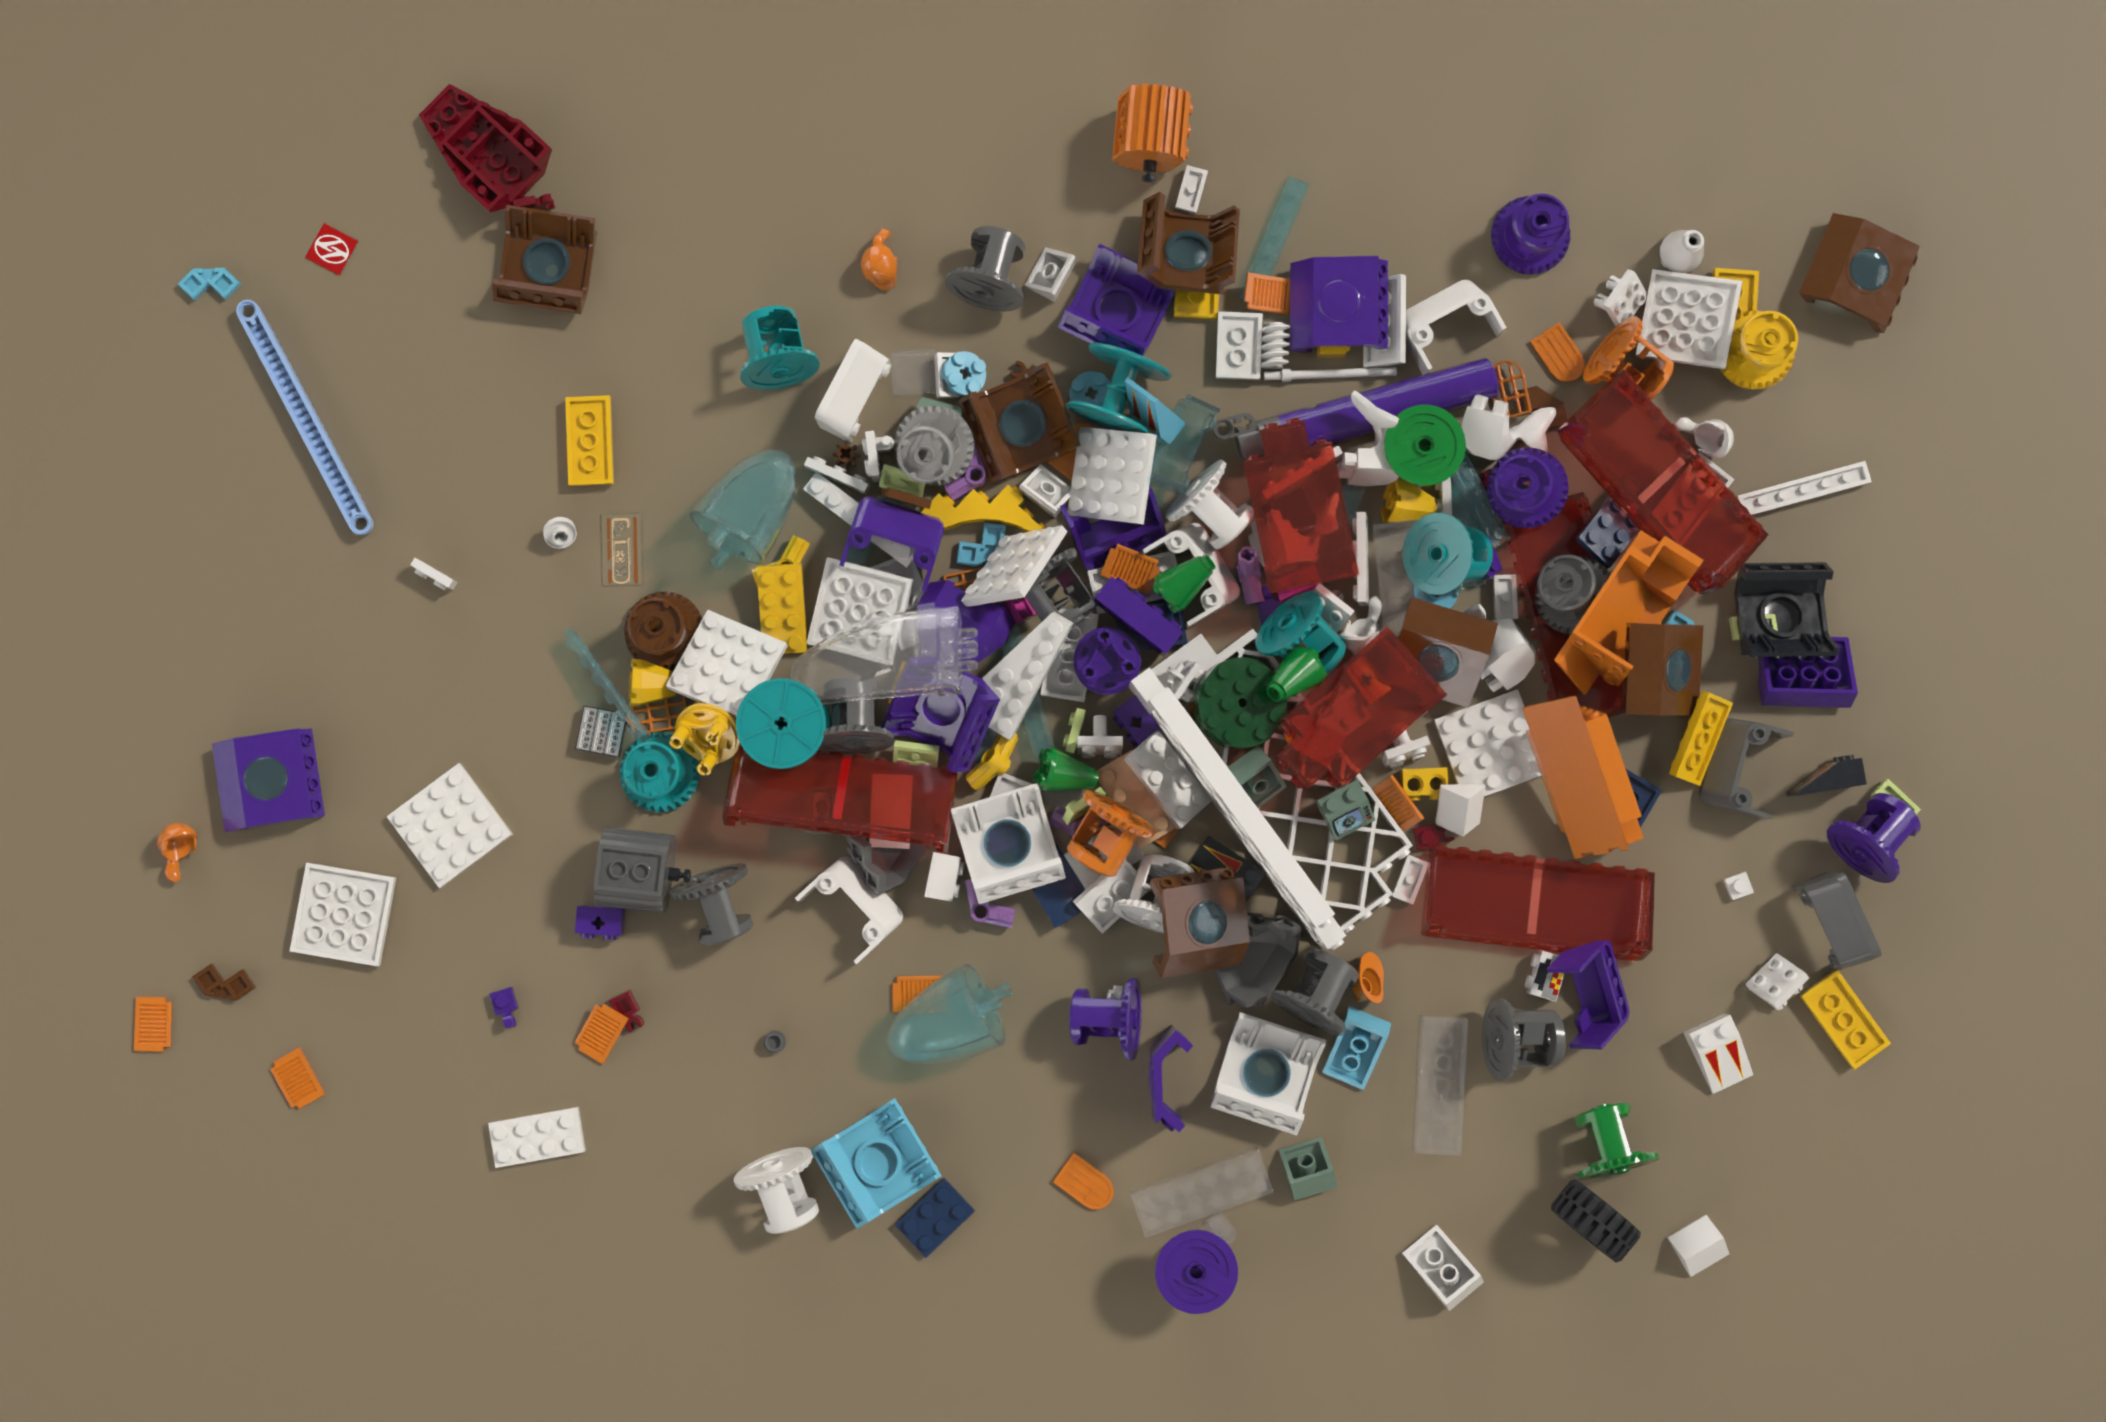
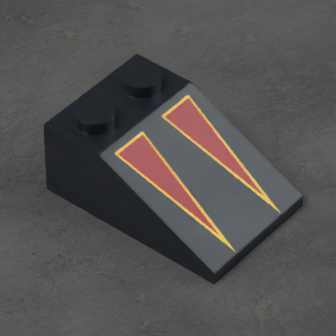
M1854 754L1834 757V762L1824 764L1787 791V797L1867 785L1862 758L1854 759Z
M1210 836L1206 838L1189 864L1195 872L1232 867L1237 877L1244 878L1246 903L1266 874V872Z

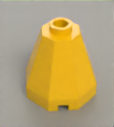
M1398 478L1387 485L1382 499L1386 500V507L1381 505L1380 512L1382 523L1392 525L1416 522L1428 514L1437 513L1438 506L1435 503L1434 497L1410 482Z
M632 659L630 667H633V670L629 675V706H642L676 696V692L666 687L673 671L642 659Z

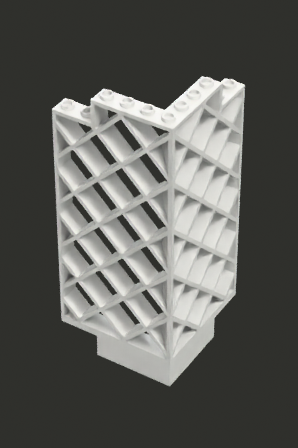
M1254 629L1250 630L1219 654H1216L1203 635L1199 634L1153 669L1149 667L1134 678L1128 688L1134 696L1136 695L1162 730L1163 736L1211 798L1213 804L1260 868L1266 872L1265 875L1318 947L1334 950L1344 943L1343 938L1346 936V933L1354 928V922L1358 919L1364 921L1373 914L1371 910L1377 905L1381 908L1391 901L1389 897L1393 893L1377 872L1380 870L1383 873L1392 866L1391 861L1397 857L1401 860L1410 853L1409 848L1413 845L1341 747L1337 753L1340 759L1336 783L1304 778L1307 756L1301 753L1298 777L1280 774L1283 780L1297 782L1292 815L1260 811L1228 769L1229 766H1226L1229 748L1223 747L1222 758H1220L1170 690L1171 684L1167 680L1171 674L1167 672L1168 667L1175 669L1179 663L1184 665L1187 660L1201 665L1200 669L1206 674L1212 666L1227 660L1235 653L1237 658L1247 656L1268 660L1274 668V673L1280 665L1274 656H1265L1257 651L1243 649L1251 641H1254L1256 644L1257 633ZM1191 681L1188 687L1192 685V691L1194 692L1197 684ZM1301 693L1287 699V702L1300 704L1307 713V716L1321 722ZM1274 733L1270 738L1286 741L1282 734ZM1270 739L1263 743L1262 750L1266 755H1268ZM1346 766L1355 780L1358 779L1364 793L1372 801V812L1375 821L1369 823V827H1361L1356 830L1368 832L1363 866L1331 861L1334 838L1330 830L1325 860L1293 856L1297 822L1327 826L1324 820L1298 816L1303 783L1332 787L1336 790L1346 785L1343 784ZM1378 811L1393 831L1376 829ZM1264 816L1291 820L1287 848ZM1375 834L1398 837L1403 846L1376 866L1370 868ZM1297 861L1324 865L1320 893ZM1330 866L1362 871L1357 905L1325 900ZM1370 873L1384 893L1364 907ZM1330 906L1355 909L1358 912L1341 925H1338L1333 918L1335 913Z

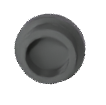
M770 1031L765 1035L763 1044L767 1051L778 1053L784 1049L786 1038L780 1031Z

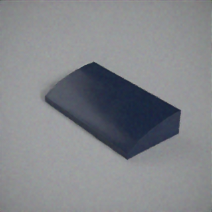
M1029 840L1009 851L1015 862L1020 861L1027 853ZM1054 840L1066 878L1032 888L1052 924L1057 928L1082 912L1073 901L1084 891V888Z

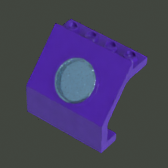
M296 728L231 738L212 743L225 832L241 831L254 826L325 816L312 728Z

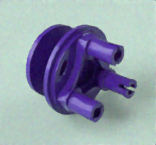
M1102 627L1090 631L1079 641L1074 652L1073 665L1079 681L1087 689L1102 695H1112L1127 689L1130 686V682L1138 676L1141 656L1137 644L1127 633L1112 627Z

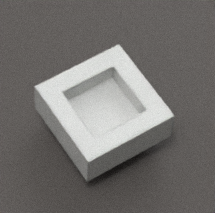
M1746 872L1723 879L1731 900L1754 893Z

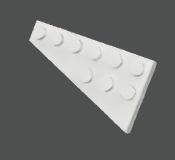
M1056 612L1051 613L982 678L1000 698L989 728L1009 740L1014 737L1072 628L1073 622Z

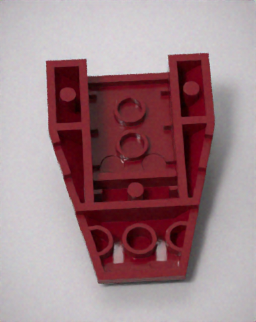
M448 84L419 114L459 184L490 213L505 209L507 205L514 206L513 200L524 196L545 175L552 152L550 146L523 121L509 116L506 112L474 98L471 94L451 84Z

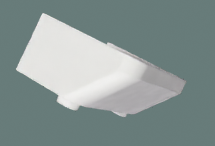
M1461 280L1406 310V346L1422 375L1428 374L1432 369L1422 348L1432 342L1433 331L1429 324L1467 304L1473 314L1486 317L1496 337L1501 335L1507 328L1490 297L1472 281Z
M855 339L816 411L815 420L819 427L851 444L853 441L852 435L856 436L861 426L858 423V417L878 379H881L882 376L887 377L891 370L890 359L866 343Z
M1191 523L1175 530L1142 550V554L1149 555L1166 545L1172 553L1178 554L1190 549L1194 557H1202L1206 554L1214 562L1216 569L1213 570V574L1208 579L1212 587L1205 590L1200 599L1205 612L1186 622V629L1236 601L1240 595V587L1218 550L1208 542L1210 537L1205 528L1198 523Z
M845 856L838 859L822 872L795 899L802 901L815 888L823 894H832L839 887L842 888L871 919L862 930L863 938L870 946L854 960L858 964L902 923L903 912L885 892L879 895L866 886L861 878L864 873L858 863L854 864L851 857Z

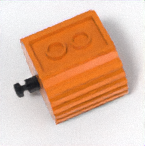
M1142 84L1130 85L1118 96L1112 161L1128 169L1133 168L1132 170L1146 172V175L1142 176V181L1145 183L1155 182V177L1152 176V173L1169 172L1187 159L1189 152L1186 142L1190 135L1191 127L1188 125V120L1193 108L1192 103H1190L1191 95L1188 91H1182L1183 89H1176L1172 86L1167 87L1166 85Z

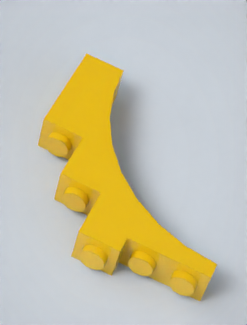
M1009 485L990 504L987 502L989 497L981 490L976 492L973 489L956 508L953 507L955 502L946 494L942 497L938 493L932 500L930 509H923L921 512L939 518L944 524V532L963 524L977 522L1001 523L1016 527L1024 532L1048 528L1042 522L1037 524L1032 519L1034 515L1026 507L1020 508L1024 503L1022 498L1024 494L1016 486L1011 488Z

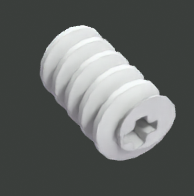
M1264 322L1262 324L1266 327L1262 328V333L1265 334L1262 337V342L1265 344L1262 345L1261 350L1266 353L1261 355V359L1265 361L1261 363V368L1281 370L1283 369L1282 365L1289 363L1288 360L1283 359V356L1289 355V352L1283 350V347L1289 346L1290 343L1283 341V339L1290 337V334L1284 333V330L1290 329V325L1282 322Z

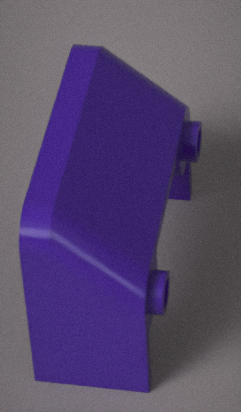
M1150 485L1144 525L1100 520L1090 524L1089 520L1085 517L1076 516L1071 518L1064 504L1060 505L1076 549L1085 568L1088 570L1103 567L1110 549H1115L1117 544L1138 552L1166 536L1161 513Z
M865 497L860 500L839 566L844 567L850 546L857 549L865 548L870 543L872 535L915 548L913 554L915 565L927 570L921 590L926 592L944 533V524L937 517L873 497Z
M1598 940L1563 951L1547 968L1548 973H1572L1582 1009L1575 1017V1026L1579 1033L1569 1044V1047L1572 1049L1602 1050L1629 1018V1005L1613 948L1608 940Z

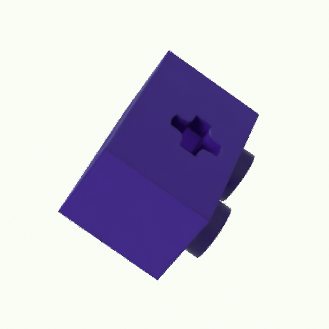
M1136 695L1113 712L1116 715L1113 717V720L1120 729L1124 726L1129 733L1126 737L1133 746H1139L1155 731L1162 732ZM1131 718L1141 719L1139 724L1141 728L1138 729L1136 726L1132 728L1130 726L1132 723Z
M577 906L575 933H581V938L594 939L596 934L603 935V939L617 940V936H623L625 909ZM601 917V921H605V926H601L599 929V925H595V921L600 920Z

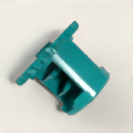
M781 305L766 306L750 312L743 319L742 329L749 357L748 362L744 363L740 372L741 382L745 386L758 390L782 389L802 383L818 371L820 367L819 358L814 352L804 349L796 312L793 309ZM766 343L768 352H764L763 347L766 346Z
M1431 513L1420 518L1410 528L1403 545V564L1409 579L1421 591L1434 595L1449 593L1456 590L1463 583L1475 582L1481 579L1488 572L1493 558L1491 542L1483 531L1475 527H1466L1459 519L1446 513Z
M1303 592L1282 603L1265 620L1256 637V648L1261 654L1265 656L1280 655L1283 659L1289 652L1288 649H1292L1302 641L1308 648H1314L1318 652V658L1323 664L1327 675L1341 662L1345 654L1346 644L1320 616L1323 609L1322 599L1315 592Z
M654 732L636 739L624 752L621 760L619 779L626 796L638 807L647 811L668 812L681 807L692 797L699 783L700 774L697 771L699 761L689 755L682 747L680 749L671 747L669 742L673 734Z

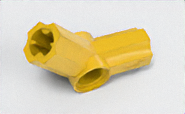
M793 535L781 559L768 565L801 563L811 544ZM755 568L752 569V575L758 588L757 569Z
M998 733L992 747L983 754L981 762L965 776L972 788L981 790L996 775L1001 776L1006 773L1011 764L1009 757L1019 739L1016 733L1011 740Z

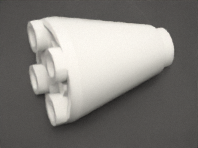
M1696 230L1674 231L1662 241L1660 246L1661 264L1672 272H1693L1701 264L1704 257V238Z

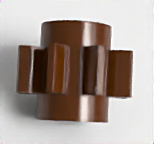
M845 441L844 446L837 444L838 452L832 453L833 457L839 458L836 461V465L839 466L842 463L846 470L848 465L853 464L857 466L855 459L861 457L859 453H854L857 445L850 447L848 441ZM844 451H845L846 453H849V452H850L851 458H850V459H847V458L845 457V458L843 459L842 453H843Z

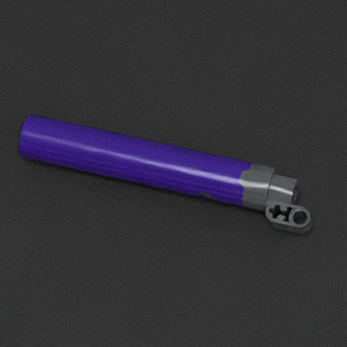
M1482 358L1359 393L1376 407L1397 416L1405 409L1417 405H1433L1447 412L1471 406L1477 394L1488 397V401L1493 400L1499 394V386L1491 361L1487 358ZM1351 395L1319 403L1315 407H1305L1255 421L1251 414L1239 413L1218 419L1212 425V433L1216 438L1228 439L1235 437L1241 459L1262 454L1265 462L1321 447L1323 444L1330 445L1375 432L1372 424L1354 406ZM1243 417L1245 420H1249L1246 429L1238 426L1235 427L1236 432L1234 433V426L1231 420H1233L1234 424L1242 422ZM1221 423H1226L1228 426V432L1225 435H1220L1217 431L1218 425Z

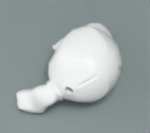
M1683 417L1674 423L1676 431L1692 433L1696 445L1700 448L1698 451L1711 458L1725 457L1733 446V431L1728 424L1721 420L1712 419L1697 424L1689 418Z
M1377 596L1372 597L1368 602V617L1356 620L1352 624L1348 620L1343 632L1339 634L1346 647L1352 652L1366 653L1379 642L1380 630L1377 621L1382 611V602Z

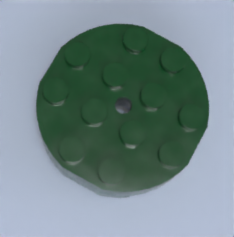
M1245 657L1228 659L1212 666L1198 682L1193 694L1194 717L1200 730L1219 746L1229 749L1250 748L1269 740L1282 724L1287 708V699L1275 702L1267 694L1266 689L1275 673L1261 661Z

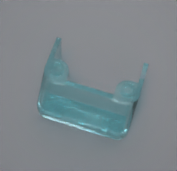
M1189 394L1180 399L1172 411L1186 424L1170 445L1164 440L1158 443L1154 452L1150 478L1151 486L1176 494H1181L1187 490L1190 480L1187 479L1188 470L1204 434L1208 430H1213L1217 421L1214 416L1220 412L1219 408Z

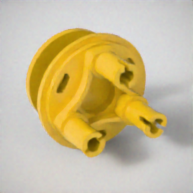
M696 701L693 705L685 708L678 716L675 732L670 738L669 743L675 749L682 747L689 755L700 760L701 762L697 766L698 773L703 776L705 774L709 775L716 764L733 757L740 746L736 731V718L720 707Z

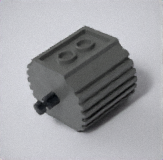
M606 827L601 834V840L598 845L593 886L596 906L666 913L669 907V890L672 888V882H679L680 878H683L684 883H688L691 879V870L685 869L684 873H682L680 868H674L676 857L675 835Z

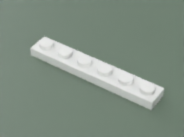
M1866 461L1738 495L1736 496V501L1741 518L1868 484L1872 481Z
M816 472L803 490L849 525H852L859 503ZM872 535L870 541L907 569L914 562L913 554L915 548Z

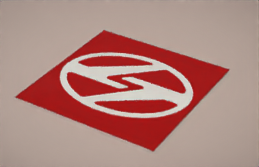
M324 223L305 258L340 276L358 241Z

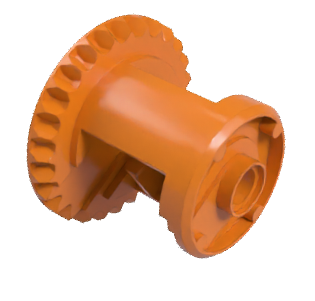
M1631 316L1618 324L1599 344L1587 362L1583 372V379L1588 384H1595L1605 380L1636 406H1640L1651 401L1664 388L1673 373L1674 363L1640 336L1643 329L1642 321L1637 316ZM1637 341L1644 346V349L1638 355L1641 359H1644L1649 352L1658 357L1647 365L1642 372L1624 360L1626 353L1636 346Z
M1086 790L1083 794V799L1091 807L1069 842L1067 850L1072 857L1087 868L1104 876L1114 877L1138 837L1151 838L1155 835L1156 829L1143 817L1116 800L1099 792ZM1102 819H1104L1112 825L1118 827L1119 829L1103 826V828L1100 831V828H1098V826ZM1093 834H1098L1093 846L1088 844ZM1099 850L1108 856L1106 860L1098 853Z

